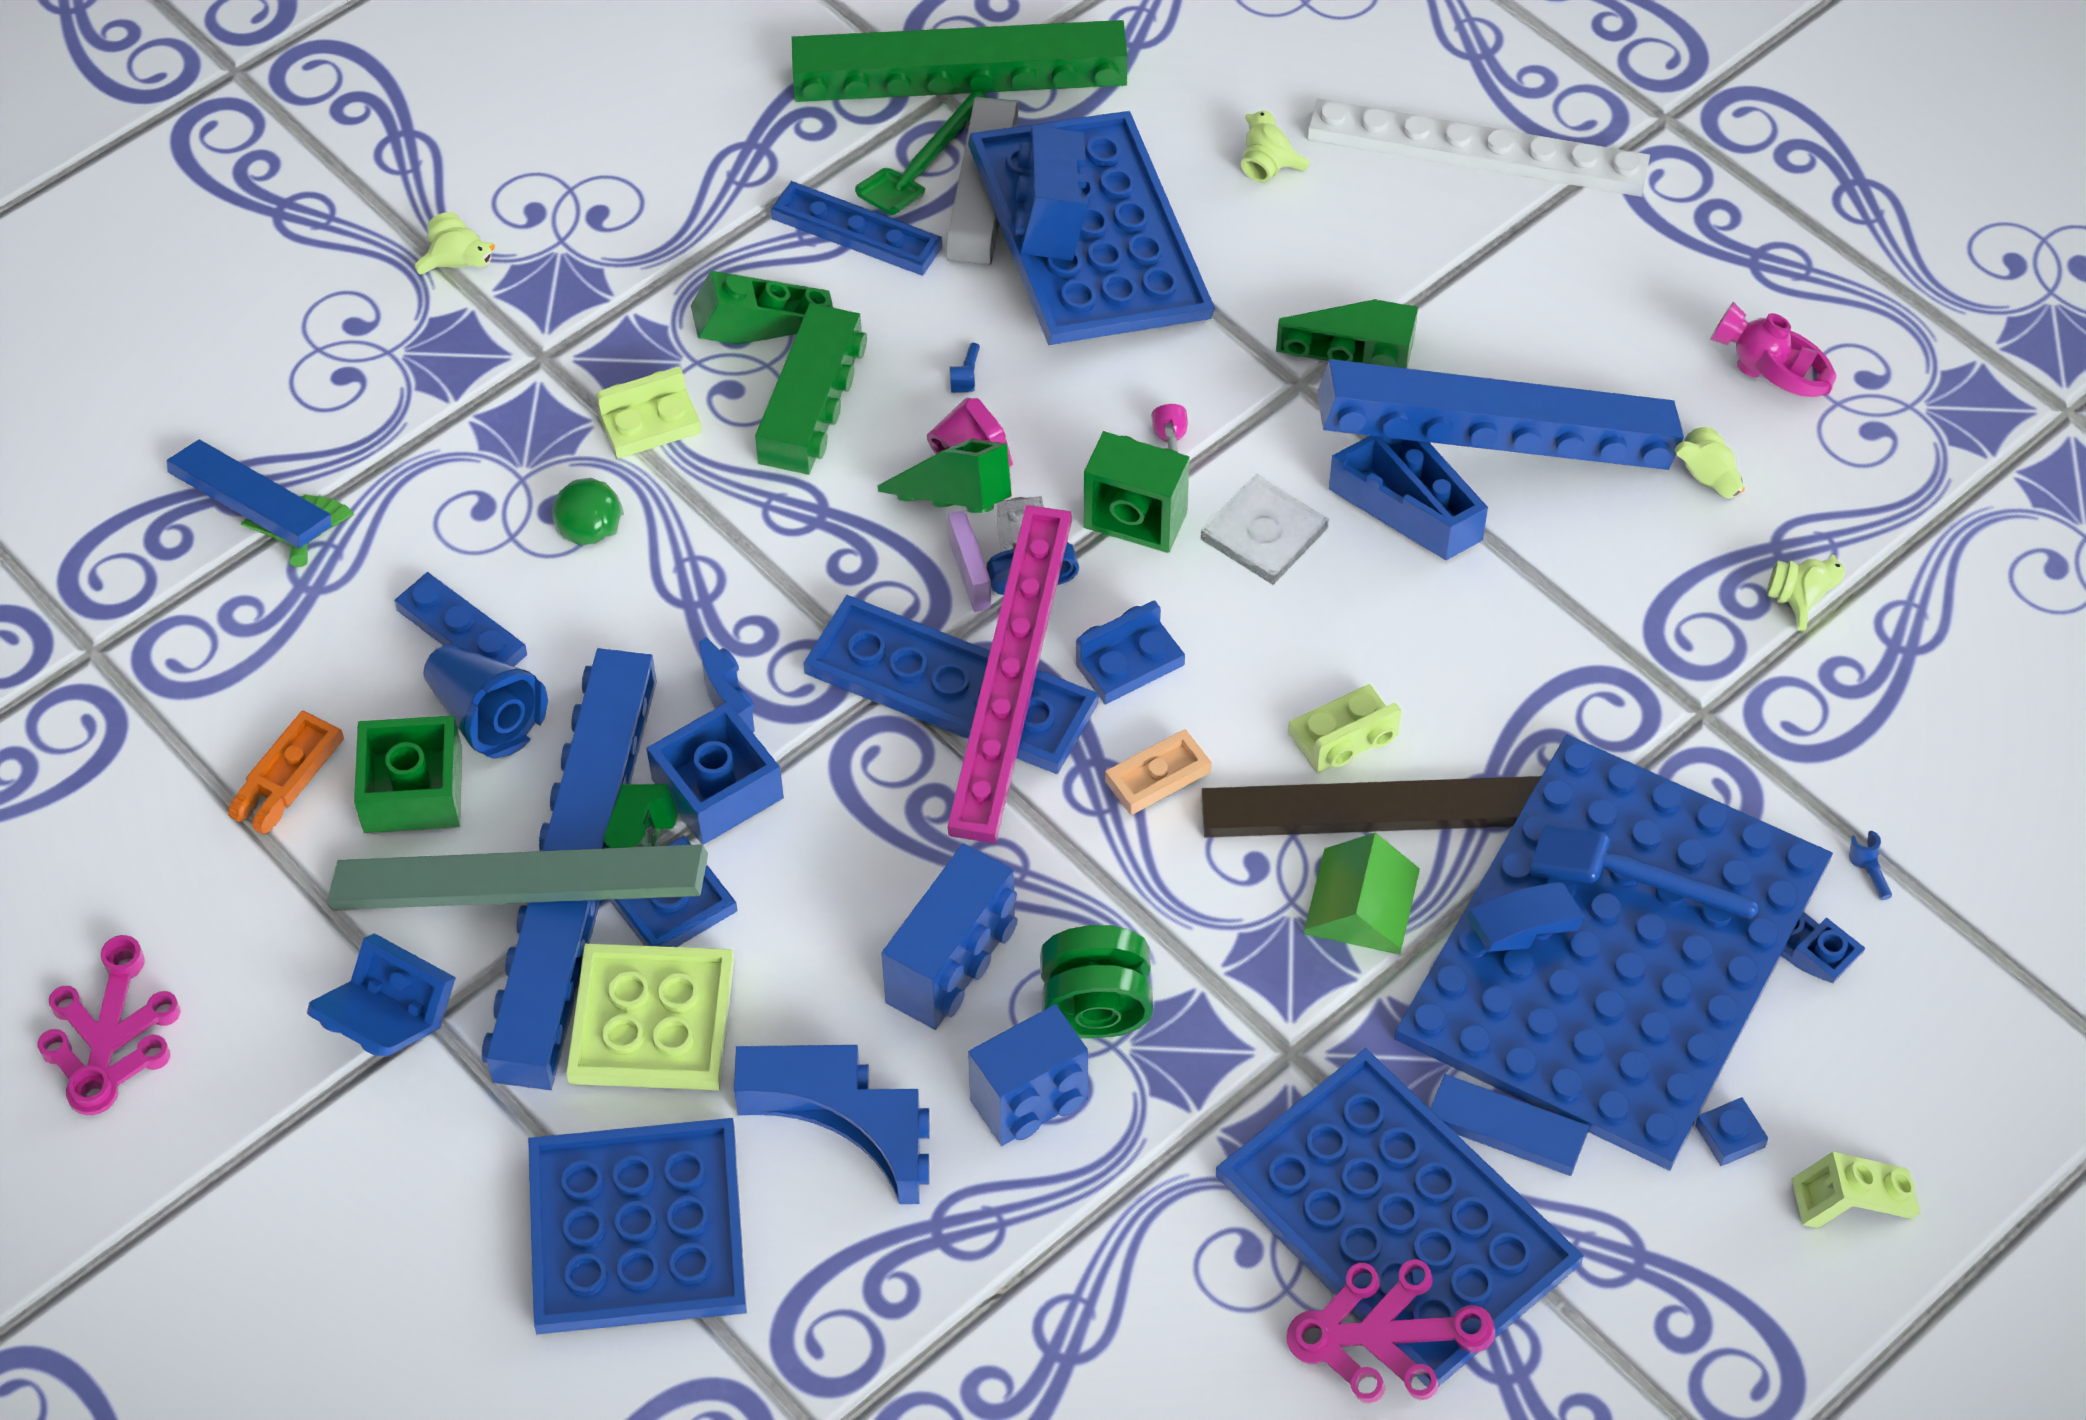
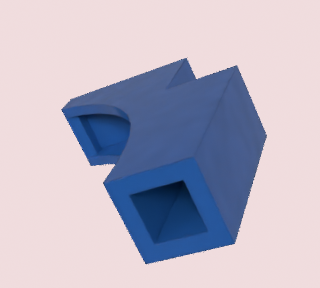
M858 1045L736 1046L734 1094L738 1115L788 1117L814 1123L829 1129L855 1144L876 1163L893 1188L899 1204H920V1185H929L930 1183L929 1154H920V1139H930L929 1108H920L918 1089H869V1064H860Z

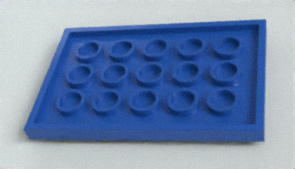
M1130 111L970 133L968 147L1048 345L1212 319L1215 310L1214 304ZM1032 125L1084 133L1086 161L1085 166H1082V174L1087 176L1086 188H1081V196L1088 197V207L1073 261L1021 254V236L1014 235L1017 209H1023V202L1016 201L1017 183L1019 175H1024L1025 169L1017 167L1020 143H1028Z
M1364 1048L1216 1167V1177L1335 1296L1347 1284L1346 1275L1353 1265L1367 1263L1376 1270L1380 1279L1377 1293L1370 1298H1362L1351 1311L1361 1322L1397 1284L1401 1266L1409 1260L1418 1259L1428 1265L1433 1277L1432 1285L1426 1293L1416 1295L1394 1321L1454 1317L1459 1309L1474 1305L1482 1307L1490 1314L1495 1325L1496 1338L1582 1265L1584 1255L1367 1048ZM1417 1269L1412 1270L1407 1275L1406 1282L1411 1285H1418L1423 1282L1425 1273ZM1368 1273L1359 1274L1354 1280V1286L1360 1289L1368 1287L1372 1282V1276ZM1469 1318L1463 1323L1462 1330L1467 1334L1477 1333L1482 1323L1477 1318ZM1455 1340L1394 1344L1416 1364H1425L1432 1368L1438 1379V1387L1479 1353L1467 1352L1461 1349ZM1426 1374L1416 1375L1426 1387L1430 1385V1376Z

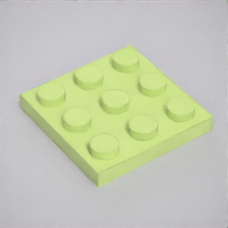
M585 944L566 1073L568 1083L577 1085L720 1090L734 968L733 949Z

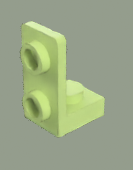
M1831 1152L1792 1178L1802 1225L1819 1228L1852 1206L1909 1219L1920 1214L1911 1174L1908 1169Z

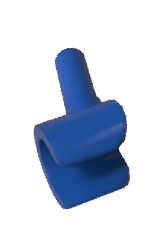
M975 342L970 343L963 366H950L951 393L975 391L974 369L980 349L979 344Z
M1869 831L1867 838L1868 847H1863L1858 844L1856 837L1853 835L1849 851L1850 862L1857 867L1866 869L1881 900L1891 898L1892 892L1878 862L1881 844L1880 836L1874 831Z

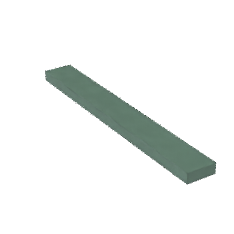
M703 844L338 860L327 902L333 910L700 896L708 852Z

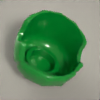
M594 478L577 479L570 482L559 491L552 509L553 522L562 537L577 545L596 544L605 537L616 534L620 517L624 515L617 494L607 483Z

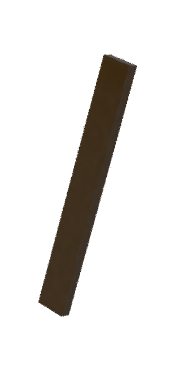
M1542 776L1202 788L1201 803L1204 838L1513 827Z

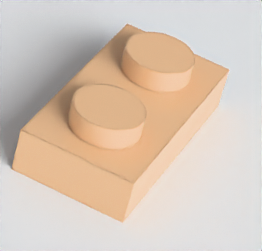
M1184 729L1106 770L1105 782L1128 813L1133 815L1210 774L1212 762L1188 731Z

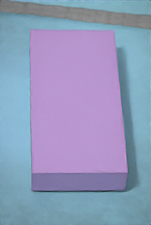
M964 511L948 514L949 543L974 612L990 609L991 580L966 513L964 514Z

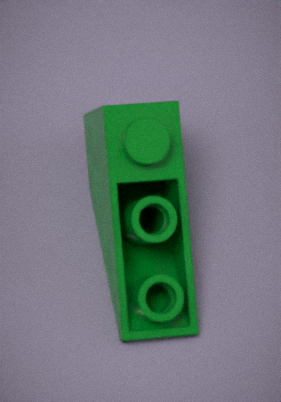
M717 271L709 272L690 305L698 338L731 344H744L797 334L809 303L834 308L829 290Z
M1373 299L1279 318L1276 352L1324 361L1332 359L1407 368L1415 338L1418 307Z
M974 438L968 439L877 485L878 492L897 495V499L900 501L922 499L931 501L935 507L958 505L966 507L970 513L989 512L994 509V504L1012 497L1007 444Z

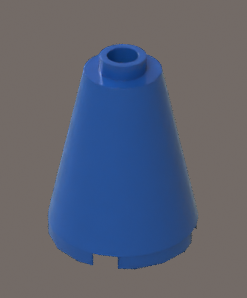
M450 644L441 646L432 652L424 665V679L449 716H455L457 728L468 744L475 751L493 759L506 757L520 750L531 740L527 734L536 723L541 726L545 719L548 705L546 687L529 671Z

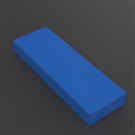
M1444 1074L1430 1108L1459 1136L1569 1176L1573 1174L1589 1130V1126L1447 1074Z

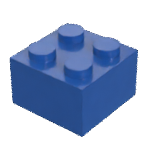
M729 702L724 703L646 747L652 781L655 784H668L677 813L703 845L784 799L780 766Z
M1056 1004L968 1051L970 1101L1001 1146L1014 1139L1024 1140L1030 1137L1040 1128L1041 1124L1058 1115L1067 1116L1074 1113L1088 1099V1049Z

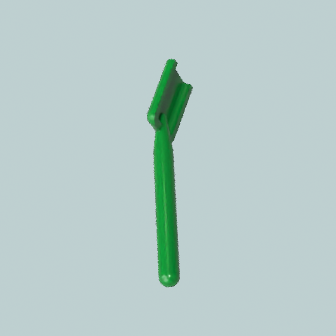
M979 90L972 92L910 161L903 174L891 168H882L856 185L855 192L857 196L890 215L897 214L921 198L925 193V188L914 180L930 166L970 121L975 97L986 98L985 94Z

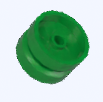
M1087 925L1070 928L1053 935L1042 945L1040 952L1041 979L1045 983L1041 995L1042 1011L1056 1004L1080 1038L1122 1036L1140 1029L1151 1019L1153 1012L1152 986L1148 981L1151 971L1150 947L1145 938L1130 929L1113 925Z

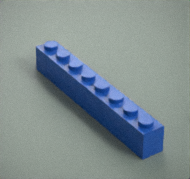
M1332 359L1328 360L1317 390L1322 427L1325 431L1664 470L1670 469L1676 456L1675 448L1684 439L1675 401L1668 399Z

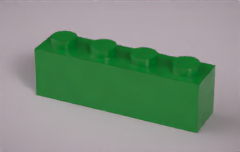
M809 303L755 434L758 464L810 475L816 458H823L828 439L826 432L829 425H835L839 418L841 394L843 391L848 392L850 390L854 377L853 364L855 359H861L865 353L867 333L861 330L860 313Z

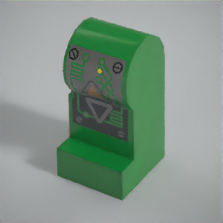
M622 784L604 835L607 848L655 846L661 829H674L678 813L668 784Z

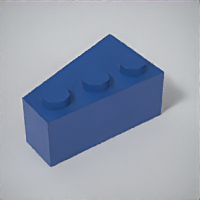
M1032 125L1028 143H1020L1017 167L1025 169L1024 175H1019L1016 201L1023 202V209H1017L1014 235L1021 236V254L1073 261L1088 207V197L1081 196V188H1086L1087 176L1082 174V166H1085L1086 161L1083 132Z

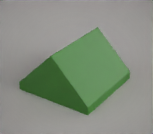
M1376 832L1324 848L1304 934L1400 955L1420 868Z

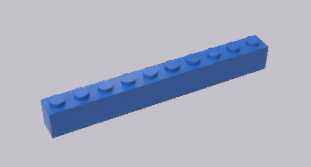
M597 648L592 666L586 665L582 677L584 698L582 704H575L573 709L571 729L574 735L572 742L565 743L562 749L561 770L564 772L561 783L555 782L552 786L550 810L553 813L550 823L544 822L542 824L539 836L540 851L607 848L604 841L605 831L622 784H631L657 683L652 654ZM601 900L531 902L528 905L520 906L516 925L517 933L520 934L517 946L510 947L506 956L505 974L508 976L505 990L499 989L495 996L493 1008L494 1018L497 1019L493 1033H486L482 1045V1062L488 1063L493 1083L552 1091L579 987L585 944H590Z

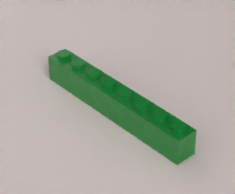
M1124 20L791 36L795 102L966 94L977 90L986 93L1127 85V46Z

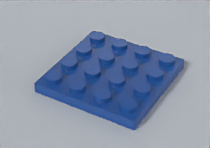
M733 1118L528 1138L533 1315L536 1335L747 1313Z

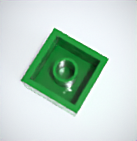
M1103 431L1084 470L1083 528L1169 553L1187 515L1190 456L1180 454L1173 449L1160 448L1139 442L1129 436H1119Z
M455 716L358 721L354 803L363 833L460 827L462 744Z

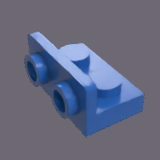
M1155 600L1143 606H1134L1125 611L1122 616L1102 626H1093L1076 639V666L1094 691L1099 693V697L1105 705L1185 665L1184 652L1160 622L1161 607Z

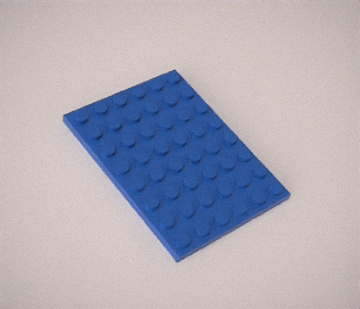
M1566 734L1396 1028L1394 1040L1530 1105L1589 1126V1133L1671 1171L1698 1115H1700L1788 945L1793 930L1796 929L1801 915L1805 912L1830 864L1833 852ZM1545 825L1604 832L1611 840L1608 853L1629 857L1753 899L1758 904L1759 910L1755 917L1744 918L1623 877L1604 867L1599 879L1593 883L1531 876L1530 872L1531 862ZM1558 882L1564 883L1585 916L1578 931L1537 934L1531 947L1528 949L1492 952L1487 951L1466 917L1471 908L1501 895L1528 887Z

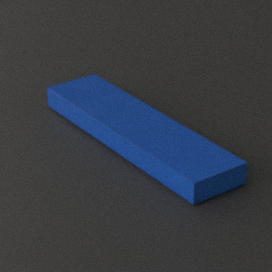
M794 181L789 183L771 208L772 220L921 276L925 274L943 247L941 236Z
M200 439L166 460L168 473L297 548H301L332 527L330 513Z

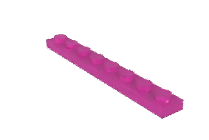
M1031 505L1025 506L947 826L948 836L994 844L997 842L1072 524L1071 511Z

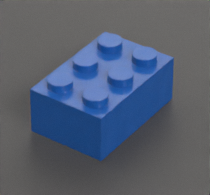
M962 843L881 952L886 1004L934 1030L938 1028L946 1016L952 1017L956 1014L963 1002L964 991L972 979L979 980L985 974L989 967L993 950L999 942L1005 944L1016 929L1018 919L1015 917L1014 906L1017 898V892L1014 891V869Z

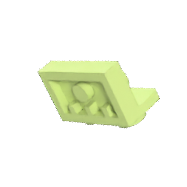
M680 367L658 371L640 379L613 385L596 393L600 420L617 459L702 433L701 423L686 391L684 374Z
M1368 684L1290 720L1288 733L1315 771L1319 773L1332 766H1343L1355 755L1372 747L1380 748L1390 743L1399 733L1401 709L1396 703L1386 706L1371 684Z

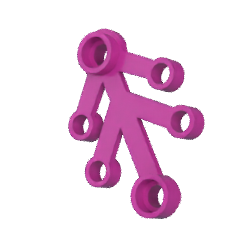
M119 935L109 939L101 949V960L109 974L98 1023L83 1007L81 998L75 988L61 986L56 988L49 996V1005L55 1017L60 1020H67L90 1047L91 1052L87 1066L72 1052L70 1041L63 1031L51 1029L44 1032L38 1039L37 1045L43 1059L50 1064H56L69 1079L66 1088V1098L71 1108L82 1115H96L106 1111L115 1102L120 1084L145 1067L152 1070L162 1068L170 1059V1050L165 1039L159 1035H148L140 1040L137 1050L110 1066L113 1052L154 1024L167 1026L174 1023L179 1018L181 1012L175 995L168 991H160L153 994L144 1007L120 1022L130 980L139 974L145 962L140 944L135 938L128 935ZM124 959H131L126 964L118 965ZM73 999L69 1006L58 1007L61 1001ZM161 1005H171L170 1009L166 1012H156ZM55 1042L62 1043L61 1047L55 1051L47 1050ZM161 1048L157 1055L146 1056L150 1049ZM100 1089L97 1094L86 1097L89 1091Z
M1412 1259L1401 1266L1397 1284L1361 1323L1341 1324L1362 1298L1372 1297L1379 1289V1276L1376 1270L1367 1263H1357L1348 1270L1346 1275L1347 1284L1322 1311L1310 1310L1297 1315L1288 1327L1286 1338L1290 1351L1298 1360L1307 1364L1325 1362L1351 1385L1353 1393L1361 1402L1374 1403L1378 1401L1385 1391L1384 1381L1377 1370L1371 1367L1361 1368L1341 1347L1364 1346L1404 1382L1407 1391L1413 1398L1427 1400L1438 1389V1379L1434 1371L1425 1364H1416L1394 1344L1455 1340L1461 1349L1476 1353L1484 1351L1492 1344L1495 1338V1325L1490 1314L1485 1309L1474 1305L1459 1309L1454 1317L1394 1321L1415 1296L1426 1293L1433 1282L1428 1265L1421 1260ZM1412 1270L1423 1271L1425 1278L1422 1283L1411 1285L1406 1282L1407 1275ZM1361 1273H1368L1372 1276L1371 1284L1363 1289L1355 1287L1354 1280L1356 1276ZM1469 1318H1477L1482 1324L1477 1333L1467 1334L1462 1330L1463 1323ZM1310 1328H1318L1322 1331L1320 1340L1314 1344H1308L1303 1340L1305 1332ZM1418 1374H1426L1431 1378L1430 1385L1424 1390H1416L1412 1387V1380ZM1365 1377H1373L1377 1380L1376 1389L1367 1394L1360 1392L1358 1389L1360 1381Z

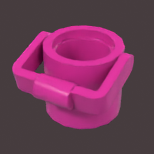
M965 398L927 434V441L935 454L971 438L1007 444L1003 428L978 398ZM1007 444L1009 467H1010V466L1013 465V462H1012L1011 454H1010L1009 447H1008V444Z

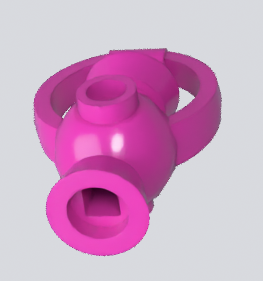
M1734 302L1731 303L1715 328L1710 340L1728 345L1730 341L1736 343V351L1739 358L1737 367L1741 372L1754 378L1762 374L1781 389L1800 396L1818 397L1828 395L1831 392L1837 374L1829 359L1815 344L1802 335L1791 331L1790 323L1778 314L1770 313L1766 318H1759L1748 323L1744 319L1746 314ZM1811 365L1819 373L1816 381L1804 379Z

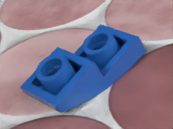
M705 637L699 642L704 681L714 708L729 702L750 730L755 732L752 714L754 704L749 695L738 685L737 672L739 671V666L736 659L727 649L721 648L719 650Z
M1563 882L1528 887L1501 895L1471 908L1466 916L1488 952L1528 949L1531 947L1537 934L1578 931L1585 919L1584 914Z
M1804 912L1798 921L1796 929L1791 934L1782 957L1800 970L1824 981L1834 983L1864 953L1866 948L1827 917L1819 924Z

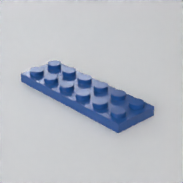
M846 595L803 662L804 674L969 739L990 650ZM1037 669L1016 758L1058 775L1098 705L1099 693Z

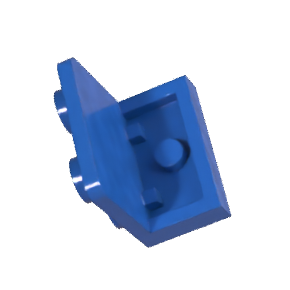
M373 933L363 938L351 981L310 1001L307 1014L319 1021L326 1030L340 1033L359 1043L366 1052L376 1056H390L440 1029L456 977Z

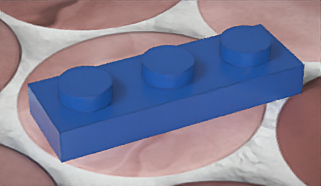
M426 572L394 600L399 613L443 646L455 645L512 666L517 665L527 656L526 645L429 572Z

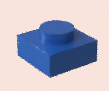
M1743 1097L1698 1115L1695 1124L1720 1166L1765 1148L1768 1141V1136Z

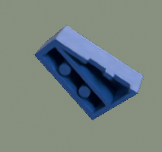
M1368 436L1332 455L1329 490L1442 559L1448 560L1483 541L1488 506L1430 442Z

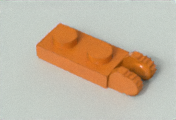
M304 710L301 711L246 777L247 782L231 801L228 816L237 822L245 821V818L257 807L260 795H263L267 799L255 814L252 828L261 834L266 835V833H269L273 826H276L280 821L284 808H288L344 740L342 729Z

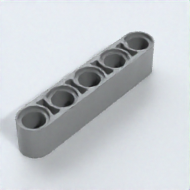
M975 97L948 232V261L989 265L992 263L999 221L968 147L970 133L1017 127V100Z

